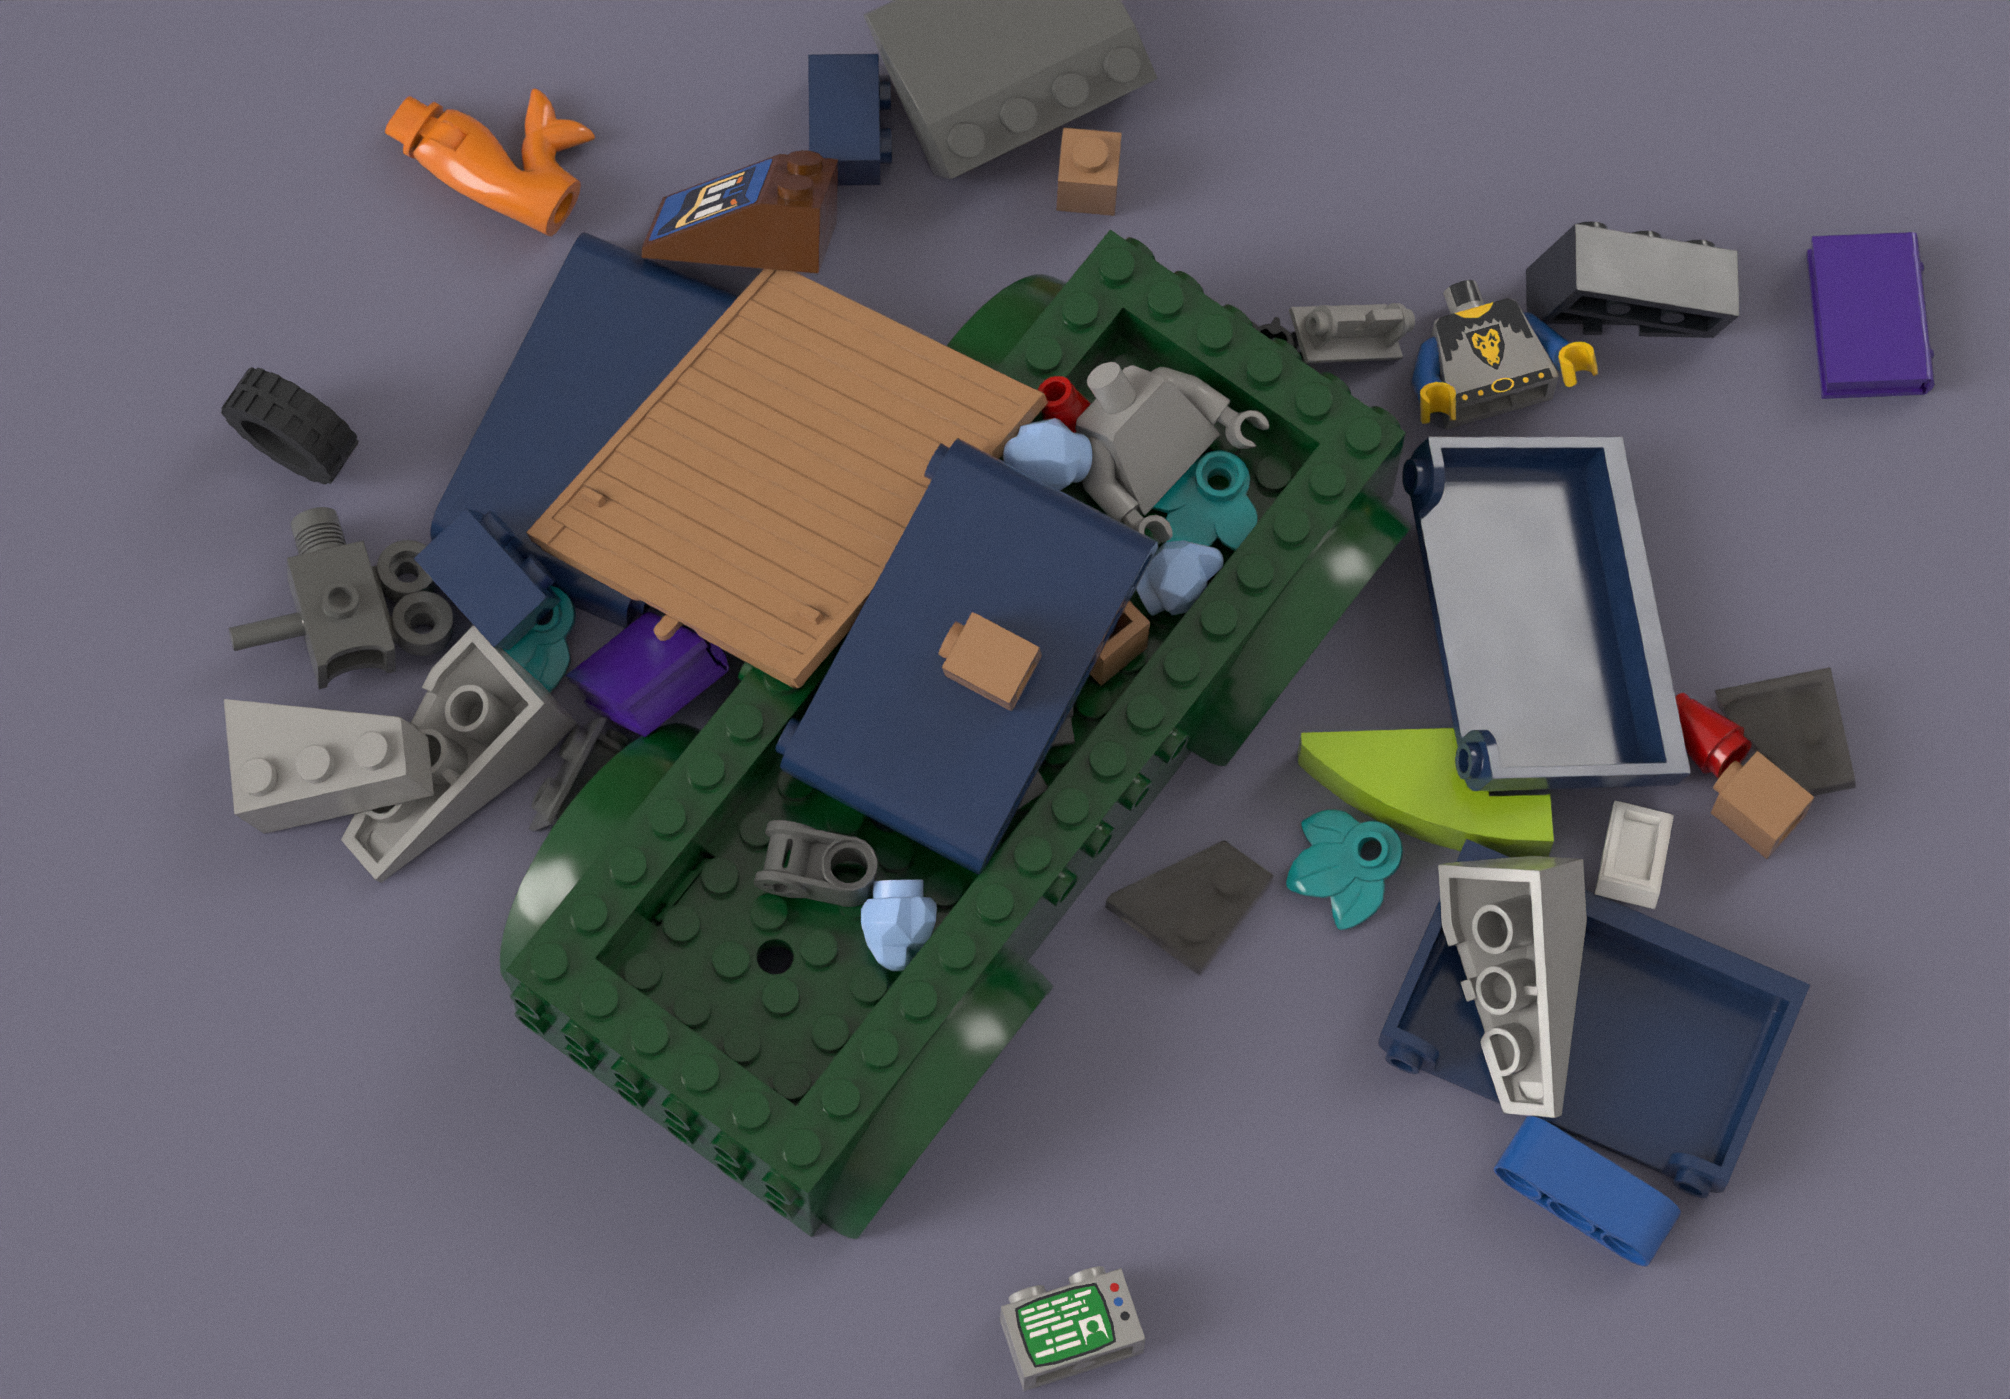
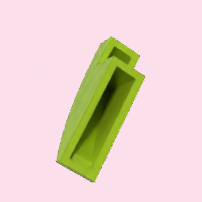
M1454 728L1301 733L1297 752L1298 765L1345 803L1376 821L1385 823L1391 828L1421 841L1460 852L1466 839L1510 858L1525 856L1549 857L1554 842L1550 794L1489 796V791H1472L1469 789L1465 780L1460 778L1456 770L1455 757L1458 747Z

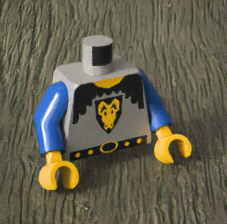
M1464 280L1449 286L1443 292L1450 315L1435 320L1431 338L1420 345L1411 378V385L1420 403V421L1422 424L1430 423L1431 413L1442 412L1443 422L1447 430L1552 400L1559 377L1557 370L1562 372L1565 386L1572 387L1577 384L1575 372L1585 370L1595 376L1598 375V368L1594 349L1590 344L1586 342L1570 343L1534 314L1522 312L1514 299L1506 298L1484 304L1476 281Z

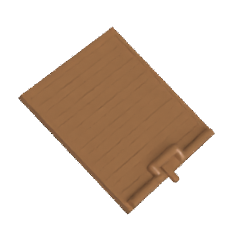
M763 269L526 533L530 540L539 545L543 551L635 601L641 600L665 613L666 615L654 628V633L658 640L666 641L670 639L685 624L694 629L701 638L792 688L798 689L851 630L931 482L930 479L924 477V474L938 446L942 443L951 447L953 442L959 438L999 459L1003 455L1005 444L1018 435L1020 426L1031 423L1048 401L1044 393L1024 385L794 271Z

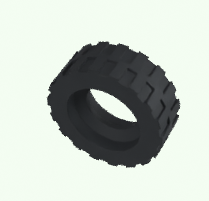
M249 368L221 407V414L226 418V422L243 439H246L253 447L270 457L271 460L313 482H320L325 485L327 483L331 484L359 443L355 432L330 407L295 383L262 368Z

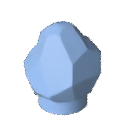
M1053 418L1020 426L1018 435L1005 444L1003 458L1005 463L1060 491L1070 485L1071 482H1080L1087 476L1092 464V446L1084 434L1073 433L1059 419Z
M1184 540L1164 543L1155 552L1136 587L1147 611L1152 616L1164 610L1169 611L1171 615L1186 613L1206 589L1208 580L1223 567V556L1217 548Z
M923 880L873 881V899H867L861 908V925L867 946L876 961L891 971H904L932 935L936 923L937 905L931 897H923Z

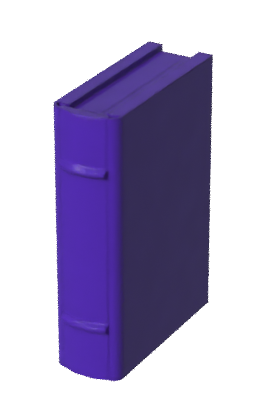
M1917 233L1812 236V249H1807L1806 257L1821 398L1925 395L1930 392L1935 385L1932 363L1934 351L1930 346L1922 275L1925 267L1920 258Z
M652 612L644 613L566 675L570 683L578 686L585 696L586 700H584V703L589 709L644 737L729 670V665L722 649L701 638L696 632L681 626L670 639L666 641L658 640L654 633V628L663 617Z

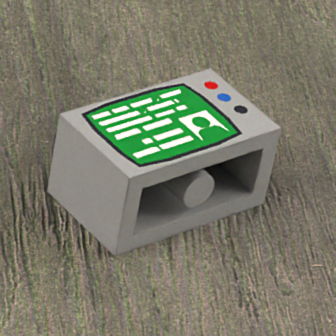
M1103 1266L1088 1268L1069 1277L1070 1285L1046 1292L1043 1285L1028 1287L1009 1296L1010 1304L1001 1306L1000 1322L1023 1391L1143 1353L1145 1336L1121 1268L1106 1273Z

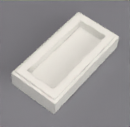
M1614 801L1609 818L1595 895L1655 909L1660 894L1674 815Z

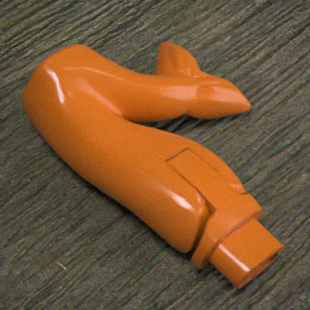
M536 88L531 90L525 117L526 137L523 140L521 150L524 171L515 166L496 137L481 122L458 110L446 109L443 112V106L436 102H432L427 106L412 96H408L391 117L385 129V134L403 144V154L416 159L424 168L452 189L550 237L557 233L570 215L577 202L581 188V182L556 162V153L595 139L593 132L585 125L573 120L557 119L549 98Z

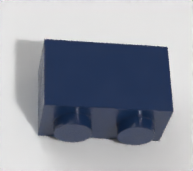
M879 54L808 55L809 151L819 153L822 158L838 159L837 186L881 185L880 164H892L891 128H880V111L891 110L890 75H879Z
M466 508L414 560L494 648L510 650L561 601L550 588L556 580L548 569L534 556L529 555L524 559L510 544L515 538V534L499 516L492 511L484 515L482 512Z

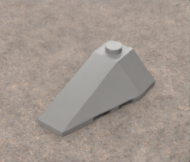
M474 625L431 669L422 686L427 692L411 723L408 722L428 737L434 796L355 813L341 839L372 877L380 883L532 770L577 724L537 679L503 649L494 648Z
M1525 856L1440 864L1438 869L1442 928L1448 946L1456 944L1467 976V980L1461 982L1467 1002L1475 1001L1485 1031L1480 1043L1503 1113L1551 1118L1562 1116L1587 922L1583 859Z

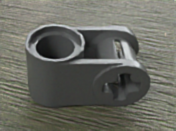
M773 820L767 823L765 834L770 838L763 871L755 874L754 885L756 887L783 897L807 898L842 907H856L872 897L873 881H877V857L873 848L866 841L857 837L816 830L807 825L791 821ZM791 850L788 867L784 868L787 853ZM854 861L865 868L866 874L860 881L844 883L839 881L832 871L839 863Z

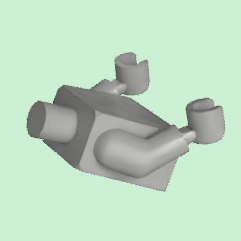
M1115 362L1103 363L1097 366L1088 376V387L1096 399L1079 416L1075 426L1076 432L1084 434L1092 446L1091 468L1087 476L1082 480V485L1089 496L1109 517L1124 523L1126 526L1144 534V530L1147 528L1158 541L1164 543L1172 538V528L1169 522L1158 515H1150L1143 518L1140 514L1146 515L1220 435L1214 425L1219 422L1225 426L1227 440L1232 446L1239 449H1248L1256 445L1252 441L1245 439L1241 434L1240 425L1242 421L1246 419L1253 426L1261 430L1268 429L1269 423L1266 417L1258 411L1235 412L1228 407L1231 400L1193 375L1166 367H1159L1150 372L1132 365L1122 370Z

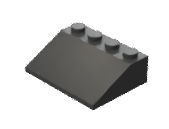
M892 0L863 14L933 175L953 179L1158 79L1136 26L1121 0Z

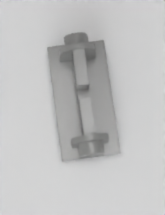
M1391 303L1388 306L1387 304L1320 305L1291 307L1289 309L1305 363L1400 360L1403 356L1398 341L1407 332H1411L1415 325V316L1412 310L1406 309L1401 303Z

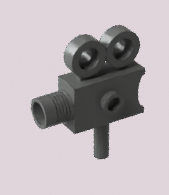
M316 507L301 512L293 518L290 524L299 555L287 557L288 583L297 612L228 628L233 651L304 636L318 688L322 689L327 688L328 683L333 678L352 670L378 668L386 671V673L396 672L394 646L396 643L404 651L417 656H428L440 652L448 645L452 638L453 613L447 601L433 593L437 584L414 560L426 545L413 540L397 541L382 551L378 558L377 566H371L364 540L346 544L337 512L329 507ZM410 573L415 575L417 579L413 582H402L398 577L402 574ZM384 595L397 603L392 617L389 615ZM425 624L433 630L427 634H419L414 632L413 628Z

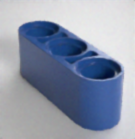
M1527 1116L1494 1166L1496 1175L1512 1189L1617 1255L1639 1266L1646 1267L1650 1264L1681 1215L1678 1206L1667 1196L1554 1125L1535 1116Z

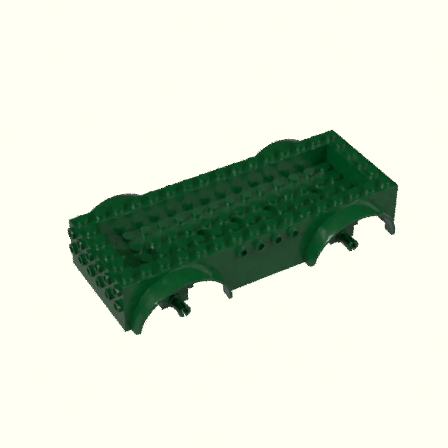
M1111 229L1068 282L1053 276L1036 274L1024 277L1010 284L977 310L947 344V347L1038 390L1042 382L1050 377H1065L1091 404L1096 397L1088 387V376L1097 366L1107 362H1115L1122 370L1132 365L1150 372L1159 367H1166L1193 375L1231 400L1228 407L1235 412L1241 413L1252 410L1262 413L1269 423L1268 429H1258L1246 419L1240 425L1243 437L1252 441L1256 445L1255 447L1239 449L1232 446L1227 440L1225 426L1217 422L1214 427L1220 435L1200 455L1202 456L1211 451H1227L1238 456L1245 463L1250 475L1247 497L1257 511L1258 520L1255 527L1236 551L1222 544L1219 539L1211 545V547L1217 548L1221 552L1224 559L1223 567L1208 580L1206 589L1186 613L1171 615L1169 611L1164 610L1152 616L1144 606L1137 589H1135L1130 602L1150 622L1147 649L1102 686L1089 675L1073 705L1071 722L1075 743L1050 748L1038 770L1048 789L1016 811L991 860L980 875L896 831L884 832L878 829L876 825L879 822L792 777L780 768L784 755L775 751L779 738L792 718L801 722L849 634L848 632L800 688L794 689L745 662L738 675V679L741 682L702 730L686 723L663 725L653 730L646 737H639L615 755L579 792L546 837L521 882L506 921L500 949V971L504 981L510 987V998L514 1002L516 1010L514 1015L533 1033L542 1037L579 1067L592 1074L629 1104L642 1111L675 1138L692 1148L725 1175L742 1185L810 1237L824 1223L841 1235L852 1239L859 1238L984 1073L1042 1000L1053 989L1054 986L1046 977L1028 962L1032 955L1191 752L1214 765L1227 766L1349 605L1413 527L1388 502L1393 495L1406 434L1405 431L1400 429L1399 422L1391 413L1379 406L1368 407L1351 395L1349 387L1340 378L1329 372H1322L1320 374L1304 363L1298 351L1289 343L1279 338L1269 339L1253 328L1251 320L1241 310L1229 304L1221 306L1204 294L1203 288L1193 277L1182 271H1175L1173 273L1157 262L1152 251L1142 242L1132 237H1128L1125 240ZM1041 411L1032 422L1043 421ZM1003 455L999 458L1004 461ZM1221 475L1212 476L1208 480L1210 487L1215 490H1224L1230 486L1228 479ZM1082 481L1077 483L1071 482L1070 485L1060 490L1107 515L1084 490ZM1151 509L1146 515H1140L1143 518L1150 515H1158L1166 519L1168 514ZM1145 528L1144 535L1158 542V550L1164 543L1158 541L1153 533ZM785 820L796 822L816 830L857 837L866 841L873 848L877 857V881L923 880V897H931L937 905L936 923L931 937L904 971H891L883 967L876 961L867 946L861 925V908L865 903L856 907H842L807 898L783 897L763 891L754 885L755 874L763 871L770 841V838L765 834V830L769 821ZM791 850L787 853L784 868L788 867ZM844 861L839 863L832 873L841 882L855 883L865 876L866 870L857 862ZM783 947L791 951L794 958L791 967L784 973L777 975L763 971L758 965L757 956L765 949Z

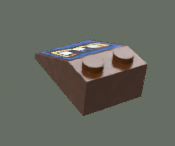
M808 150L794 151L788 155L778 154L663 197L643 243L642 258L819 274L837 223L838 159L822 158L819 153Z

